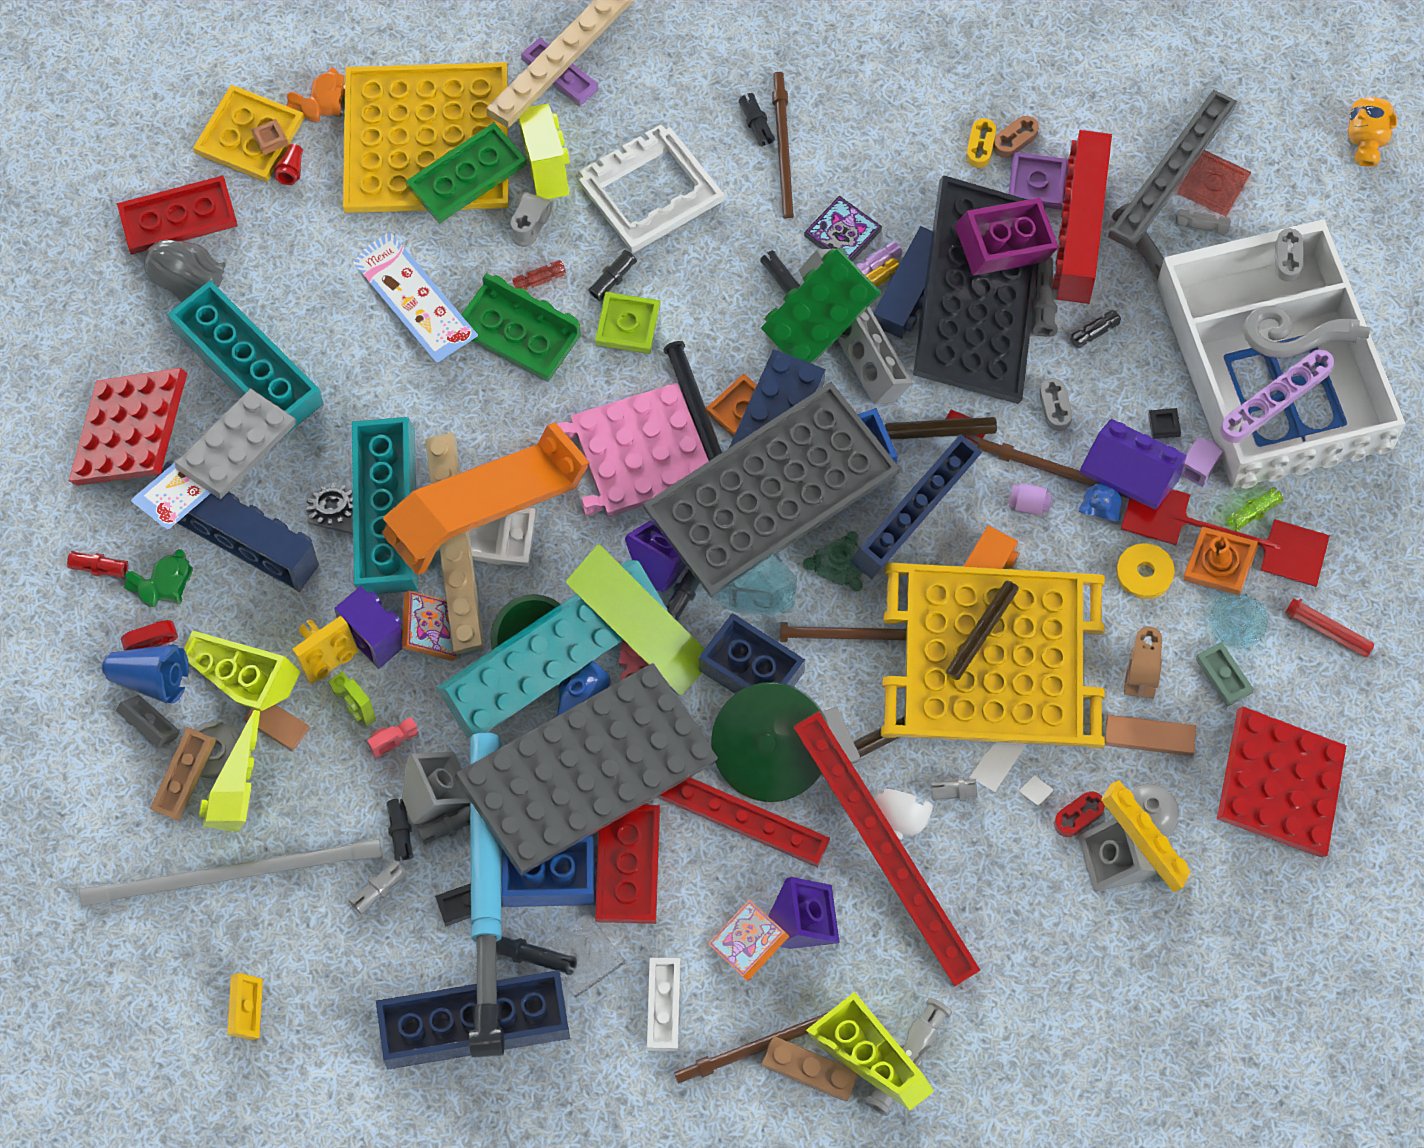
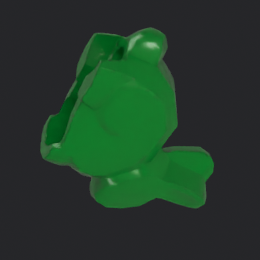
M178 549L174 554L164 556L154 564L150 579H144L133 571L126 572L127 580L124 583V588L131 592H137L141 601L148 607H155L159 600L181 604L183 600L181 596L187 581L190 580L193 567L189 565L185 552Z

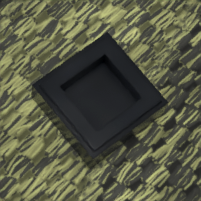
M1177 408L1149 410L1148 417L1153 439L1181 436Z

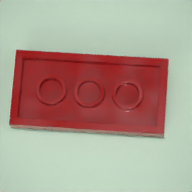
M224 175L117 203L131 255L147 251L154 243L160 240L167 239L181 242L238 226Z
M642 805L599 830L596 922L656 924L660 805Z

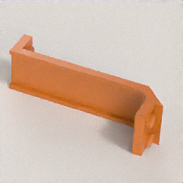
M556 422L546 426L536 445L414 490L382 518L387 523L382 534L416 575L426 572L435 552L444 542L454 536L575 489L590 462Z

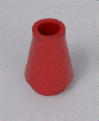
M297 144L288 145L287 150L274 167L275 178L281 184L293 185L300 179L303 149Z

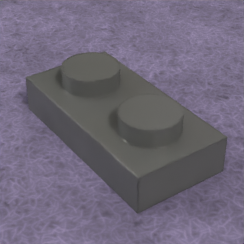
M140 695L121 701L116 709L125 718L127 723L134 726L156 747L174 741L180 733L179 729Z

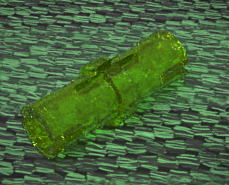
M1272 487L1256 499L1251 498L1247 500L1245 506L1226 517L1227 522L1231 527L1235 525L1233 530L1238 532L1255 519H1262L1267 511L1283 503L1284 500L1281 492L1277 491L1276 487Z

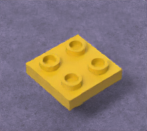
M339 616L322 629H319L313 620L306 621L310 627L309 630L304 623L299 628V633L306 640L292 648L304 677L310 685L317 680L327 677L330 671L342 663H347L359 652L349 626L342 616Z

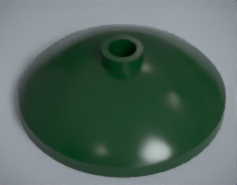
M539 594L523 595L511 600L501 608L493 621L490 633L491 649L493 650L561 604L550 597Z

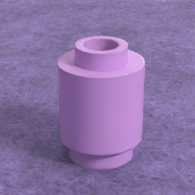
M1020 483V485L1013 484L1009 507L1015 508V511L1042 516L1043 511H1049L1052 495L1047 494L1048 488L1025 483Z

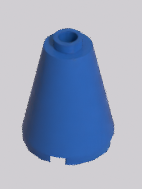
M172 644L111 652L103 661L102 671L108 681L164 703H175L184 693L185 687L179 686L182 676L188 677L189 665L184 648H179L178 645Z

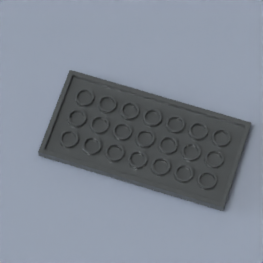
M830 382L644 503L643 509L707 594L713 597L898 474L900 468L835 385Z
M652 663L456 772L455 779L521 876L713 765L718 757L658 668Z

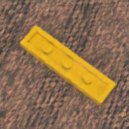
M1120 780L1111 783L1101 801L1174 893L1182 889L1191 873L1187 863L1174 851L1167 837L1160 833L1153 824L1149 814L1144 812L1136 802L1131 791L1125 788Z

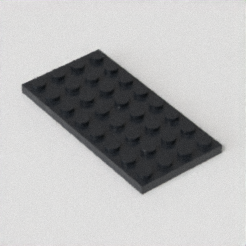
M945 175L940 178L913 371L914 376L1016 404L1022 401L1039 263L973 276L955 225L968 210L1028 199Z

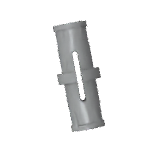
M397 861L392 862L376 878H370L368 880L369 884L349 900L354 908L356 907L361 915L380 897L384 899L388 895L387 891L403 877L407 876L406 871L399 867L400 864Z

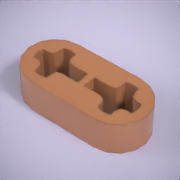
M1022 116L999 132L994 140L993 147L995 153L1000 157L1009 158L1013 156L1014 152H1019L1034 141L1039 130L1037 120L1031 116ZM1022 126L1025 128L1030 126L1031 132L1026 130L1021 133ZM1011 141V147L1009 148L1007 145L1002 147L1001 142L1008 143Z

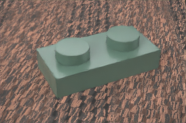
M1222 642L1196 656V661L1227 707L1253 693V687Z

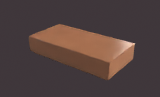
M276 704L260 711L258 730L292 752L310 729L309 725ZM250 709V711L244 717V721L246 723L251 714L253 713V711L257 709Z

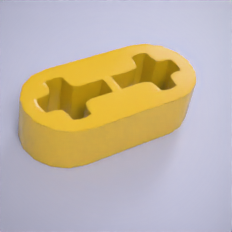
M981 118L976 120L972 126L966 160L972 167L982 168L990 162L996 136V125L992 120ZM982 128L987 129L985 139H980ZM978 147L983 148L981 158H975Z

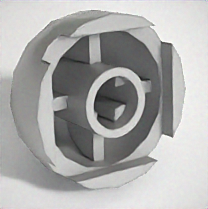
M1146 783L1134 787L1130 791L1136 802L1144 812L1149 814L1153 824L1160 833L1169 838L1174 832L1179 818V807L1175 797L1169 790L1157 784Z

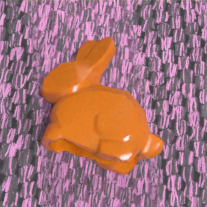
M331 67L326 73L320 74L312 82L309 98H304L293 91L287 93L288 102L286 106L303 112L304 117L314 123L320 121L321 115L342 117L341 106L345 96L344 75L339 74L335 68Z

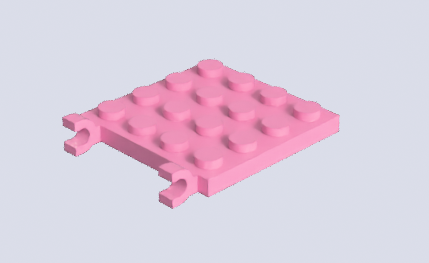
M678 383L571 415V424L568 422L557 424L570 440L578 438L583 454L590 462L588 467L599 496L589 495L582 497V508L585 516L605 510L607 517L642 507L644 503L709 462Z

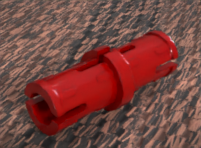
M71 551L67 559L68 569L90 572L93 576L108 575L125 579V574L129 569L128 561L107 558L104 554L99 553L89 555Z

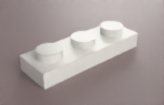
M650 958L647 1051H678L680 958Z

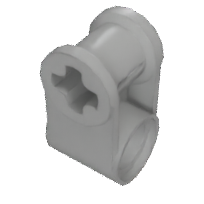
M528 192L523 194L518 208L510 221L511 229L513 230L512 239L516 245L528 247L536 241L543 225L551 215L552 201Z

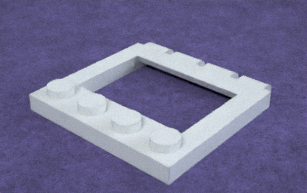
M659 125L644 134L647 141L639 136L622 146L624 154L616 149L599 159L601 167L596 162H593L578 171L579 176H581L579 179L580 186L632 254L725 201L723 192L671 127L665 129L662 125ZM669 151L696 185L694 191L685 196L679 195L672 199L671 204L662 209L657 208L648 213L647 218L630 224L603 190V187Z

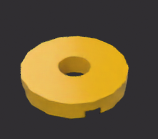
M1150 543L1135 544L1127 548L1120 555L1116 567L1117 580L1122 589L1139 599H1154L1163 595L1171 586L1175 574L1174 563L1169 554L1161 547ZM1147 565L1153 570V575L1143 577L1138 573L1137 568Z

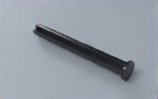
M674 341L666 345L663 351L669 356L708 461L721 454L722 450L684 351L685 343L683 341Z

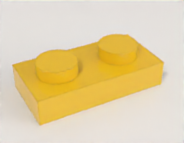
M242 973L231 975L227 1035L247 1040L260 1038L263 978Z

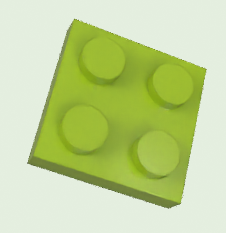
M605 292L595 346L651 354L661 301Z

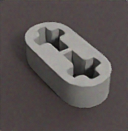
M1288 228L1279 233L1276 241L1275 271L1279 279L1285 282H1293L1300 277L1303 269V237L1296 229ZM1286 239H1291L1293 244L1292 250H1288V244L1285 242ZM1287 260H1291L1293 271H1288V268L1285 266Z
M1049 378L1041 385L1039 392L1040 400L1048 426L1053 430L1062 431L1071 424L1072 409L1064 383L1059 379ZM1050 387H1053L1054 391H1058L1056 401H1053L1051 393H1047ZM1055 408H1059L1060 415L1064 416L1062 422H1059L1058 418H1054Z

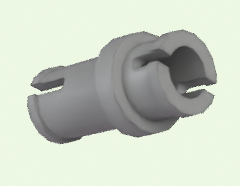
M958 777L956 781H931L932 799L935 801L938 799L959 798L960 801H966V798L969 797L977 798L976 779L964 780V777Z

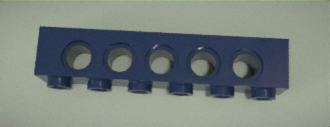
M960 434L860 547L850 562L872 580L982 452Z

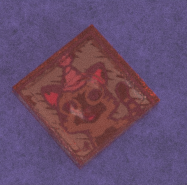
M1204 150L1188 172L1177 194L1227 217L1247 183L1251 171Z

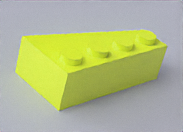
M855 992L806 1030L819 1048L909 1111L934 1092L923 1073Z

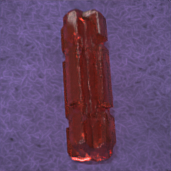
M561 260L550 263L551 266L549 267L544 265L526 272V276L521 274L512 279L513 286L516 289L522 288L524 290H528L527 287L529 286L534 288L551 281L554 276L556 279L566 274L565 266Z

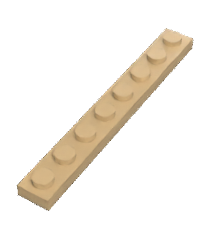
M594 0L487 107V116L509 128L634 0Z
M451 432L425 439L431 484L459 474L460 466L455 435ZM469 531L450 538L440 546L453 651L457 655L485 648Z

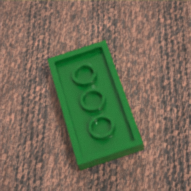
M493 122L406 180V186L440 224L527 166V159L496 123Z

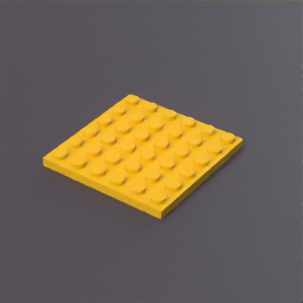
M507 62L345 67L344 213L427 211L408 189L406 180L493 122L508 137V128L487 116V107L508 87ZM509 178L461 210L509 208Z

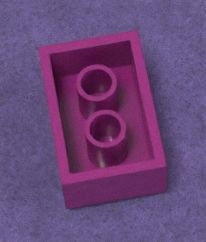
M1041 198L968 210L955 225L973 276L1046 262L1059 248Z

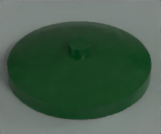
M778 682L755 684L733 695L719 711L711 736L712 750L718 757L715 764L724 780L740 794L762 802L785 801L808 790L820 778L822 773L793 727L818 711L827 723L826 717L818 704L800 689Z

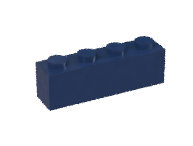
M922 226L919 227L873 313L883 331L901 339L906 331L911 332L917 321L915 314L923 305L932 231Z

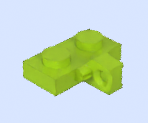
M341 671L328 681L335 696L343 698L348 705L347 711L355 722L361 720L368 727L376 721L371 700L353 678L349 680L344 672Z

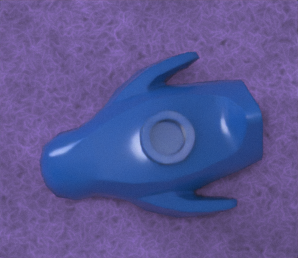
M591 661L572 679L569 676L563 680L559 686V704L556 717L607 689L611 685V678L608 673L597 663Z

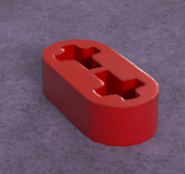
M164 620L125 633L121 637L123 650L156 647L175 641L178 638V633L173 621Z
M1089 791L1061 809L1054 821L1056 832L1063 837H1073L1098 820L1103 815L1105 805L1101 801L1103 796L1097 792ZM1087 800L1090 803L1095 801L1098 803L1096 812L1089 809L1084 814L1082 813V810L1086 807ZM1075 815L1078 817L1074 820L1072 829L1069 826H1062V817H1065L1067 820Z

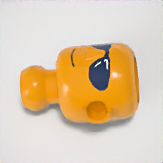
M1364 97L1352 104L1347 132L1350 141L1359 146L1355 152L1354 159L1360 166L1373 167L1379 163L1381 154L1378 148L1389 143L1392 131L1397 126V116L1389 101L1378 97Z

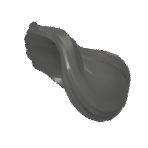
M167 239L154 243L147 250L144 261V269L150 281L171 291L181 303L210 280L219 287L226 266L225 262H216L209 252L199 244Z

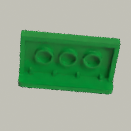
M844 248L830 249L822 257L821 261L823 263L817 269H811L802 278L804 283L798 289L794 288L783 298L785 303L779 309L774 308L764 318L766 323L761 329L783 353L813 364L881 294L879 289L847 257V251Z
M486 273L482 278L483 285L461 314L478 334L471 341L549 382L580 338V323L576 317L556 310L549 302L539 301L531 297L526 290L522 288L516 289L507 284L500 276H492Z

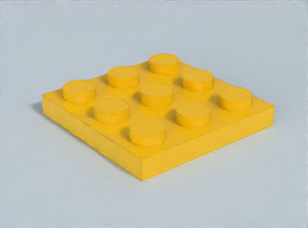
M231 84L194 145V154L267 183L274 172V167L285 153L288 145L263 155L251 130L276 119L288 140V144H290L305 119L304 114Z

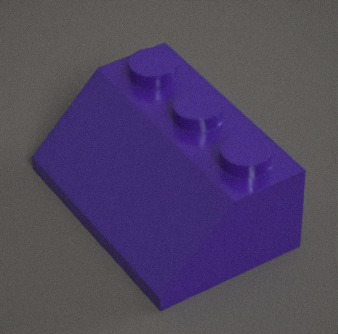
M1110 419L1098 433L1079 473L1156 510L1179 482L1187 455L1174 447L1167 446L1151 438L1147 434H1142L1126 426L1122 422Z

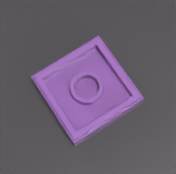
M1014 152L1008 194L1028 200L1041 198L1042 204L1046 205L1045 208L1062 210L1068 159Z

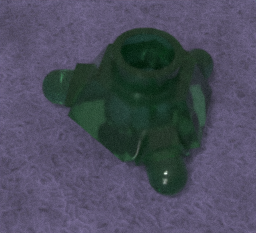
M849 531L841 539L836 537L815 550L813 557L803 560V568L817 571L818 576L838 585H849L854 592L861 591L863 583L859 577H861L860 574L863 572L850 562L860 549L857 543L859 539L858 533Z

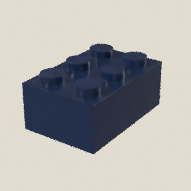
M732 613L699 656V671L736 694L744 688L766 682H778L795 686L804 674L805 659Z

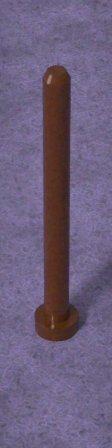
M780 622V642H787L788 638L906 640V629L788 626V622Z

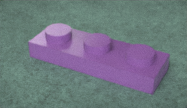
M541 38L537 39L521 54L522 61L530 65L549 44ZM573 63L552 84L578 106H581L598 91V83Z

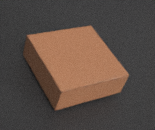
M276 119L251 130L263 155L289 145Z

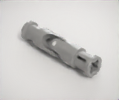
M932 998L927 1000V1007L920 1019H916L908 1030L905 1046L903 1044L900 1046L917 1067L921 1063L922 1054L932 1046L939 1035L937 1031L946 1017L949 1018L952 1014V1011L945 1004ZM876 1088L872 1095L867 1096L864 1101L873 1110L881 1115L888 1116L891 1112L889 1107L894 1099Z

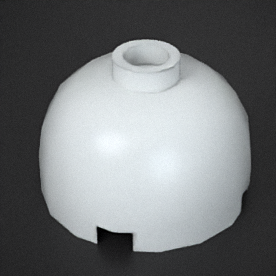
M877 788L874 800L900 841L903 836L917 835L926 827L931 816L933 804L925 800L924 805L916 803L917 797L887 788H884V792H882L880 788Z

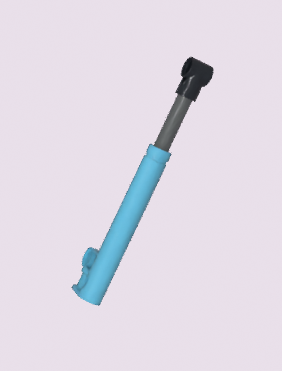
M477 733L470 737V765L503 747L500 737L493 733ZM470 801L471 939L476 942L477 1005L473 1007L474 1029H470L469 1046L472 1058L504 1056L505 1040L503 1028L500 1027L501 1007L497 1005L496 941H499L502 937L500 925L501 846Z

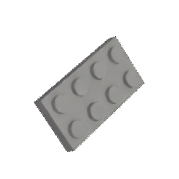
M250 388L175 462V468L221 500L295 426V418Z

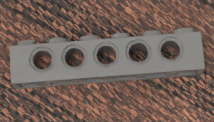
M817 249L798 270L802 278L811 269H817L823 263L821 259L830 249ZM868 307L837 340L874 405L894 403L913 382L872 310Z

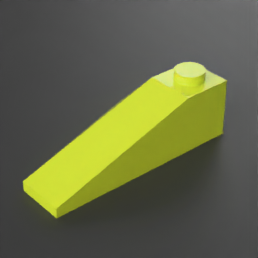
M193 630L184 646L188 663L238 704L260 711L288 698L301 673L285 656Z
M254 710L208 794L207 800H201L199 817L203 818L202 827L239 832L246 822L251 792V783L246 781L250 780L254 766L251 751H254L256 746L260 711Z

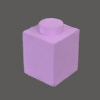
M1198 436L1186 454L1187 458L1181 475L1203 487L1220 462L1223 449L1219 448L1214 441Z

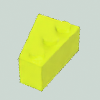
M549 103L529 107L518 118L526 157L531 168V177L534 180L536 196L551 199L569 195L565 164H570L567 147L562 148L565 146L562 130L557 131V129H560L557 113H551Z

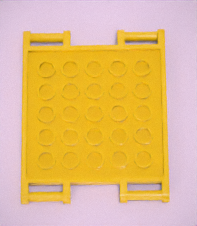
M905 563L885 564L884 574L887 575V611L884 612L883 622L887 624L906 623L905 677L885 676L882 678V687L885 688L884 725L881 726L882 737L1081 746L1088 748L1105 747V737L1102 736V699H1105V689L1102 687L1083 686V633L1090 635H1102L1105 633V624L1102 623L1104 575ZM900 575L907 576V611H898ZM1009 580L1015 583L1019 590L961 678L954 680L946 674L948 666L1004 582ZM1083 585L1090 587V621H1083ZM898 688H905V726L896 725ZM1083 698L1090 699V735H1083Z

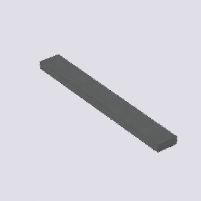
M1213 89L1110 229L1108 238L1130 249L1134 248L1233 112L1237 104L1236 100Z

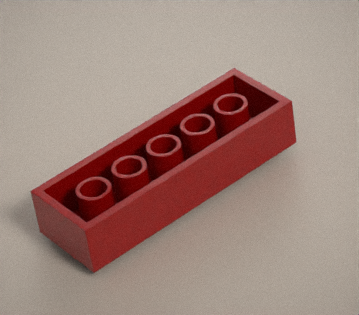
M1079 130L1077 140H1072L1067 164L1068 173L1064 189L1065 198L1061 212L1062 222L1058 237L1059 248L1057 249L1055 261L1056 271L1053 279V290H1057L1056 300L1090 304L1096 279L1112 134Z

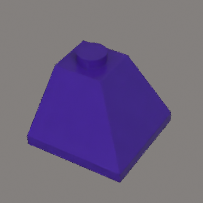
M650 520L626 535L625 542L631 559L639 561L655 590L664 592L673 586L685 569L686 564L655 523Z
M795 877L786 878L768 915L770 919L790 936L780 947L794 949L840 943L832 885Z

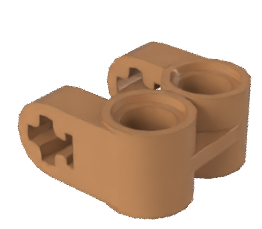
M1143 627L1137 632L1134 647L1129 656L1124 695L1154 699L1161 674L1163 641L1160 631L1154 627ZM1146 636L1151 637L1152 645L1146 644L1143 641Z

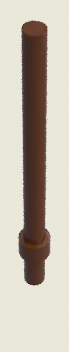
M775 72L773 74L774 91L772 92V104L776 110L783 218L786 219L794 217L786 112L788 92L785 90L784 73Z
M980 438L977 448L997 455L1000 460L1006 462L1013 460L1089 486L1099 483L1079 473V470L1016 450L1013 445L1006 443L1000 445ZM1119 492L1120 496L1125 497V498H1128V499L1130 498V497H1128V496H1126V495H1124V494H1122V493Z
M827 1013L712 1058L706 1056L698 1059L696 1064L674 1072L676 1081L679 1084L700 1075L702 1078L714 1074L715 1069L767 1050L773 1036L790 1041L808 1034L806 1030Z

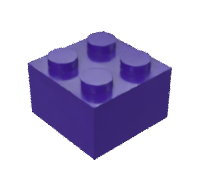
M360 586L338 604L334 610L337 618L342 616L347 622L357 648L380 669L403 649L402 629L400 627L402 622L393 611L387 612L381 606V600L373 591L368 593Z

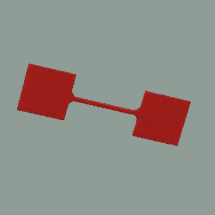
M1172 489L1156 510L1129 498L1121 530L1175 546L1177 545L1181 528L1184 525H1193L1199 528L1203 526L1258 541V545L1265 552L1260 571L1317 587L1330 535L1274 519L1269 537L1263 540L1189 518L1186 514V509L1191 494Z

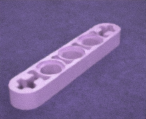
M1325 350L1313 351L1224 418L1220 429L1223 439L1231 443L1242 441L1328 377L1334 365L1333 356ZM1323 361L1326 363L1324 367L1319 366L1314 369L1313 374L1310 370L1313 369L1315 362L1321 363ZM1298 374L1302 375L1307 383L1303 386L1295 385L1291 381V377ZM1275 390L1281 391L1285 395V400L1276 402L1271 399L1269 393ZM1253 406L1259 407L1264 415L1260 418L1252 417L1248 409ZM1242 419L1244 420V423H1242L1240 426L1239 432L1237 430H1229L1230 425L1234 427L1238 425Z

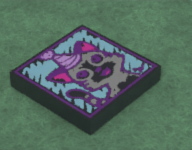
M839 195L804 232V237L821 249L844 248L847 251V257L853 262L882 231V226Z

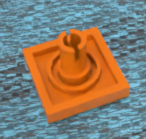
M1202 526L1184 573V581L1240 596L1258 548V541Z

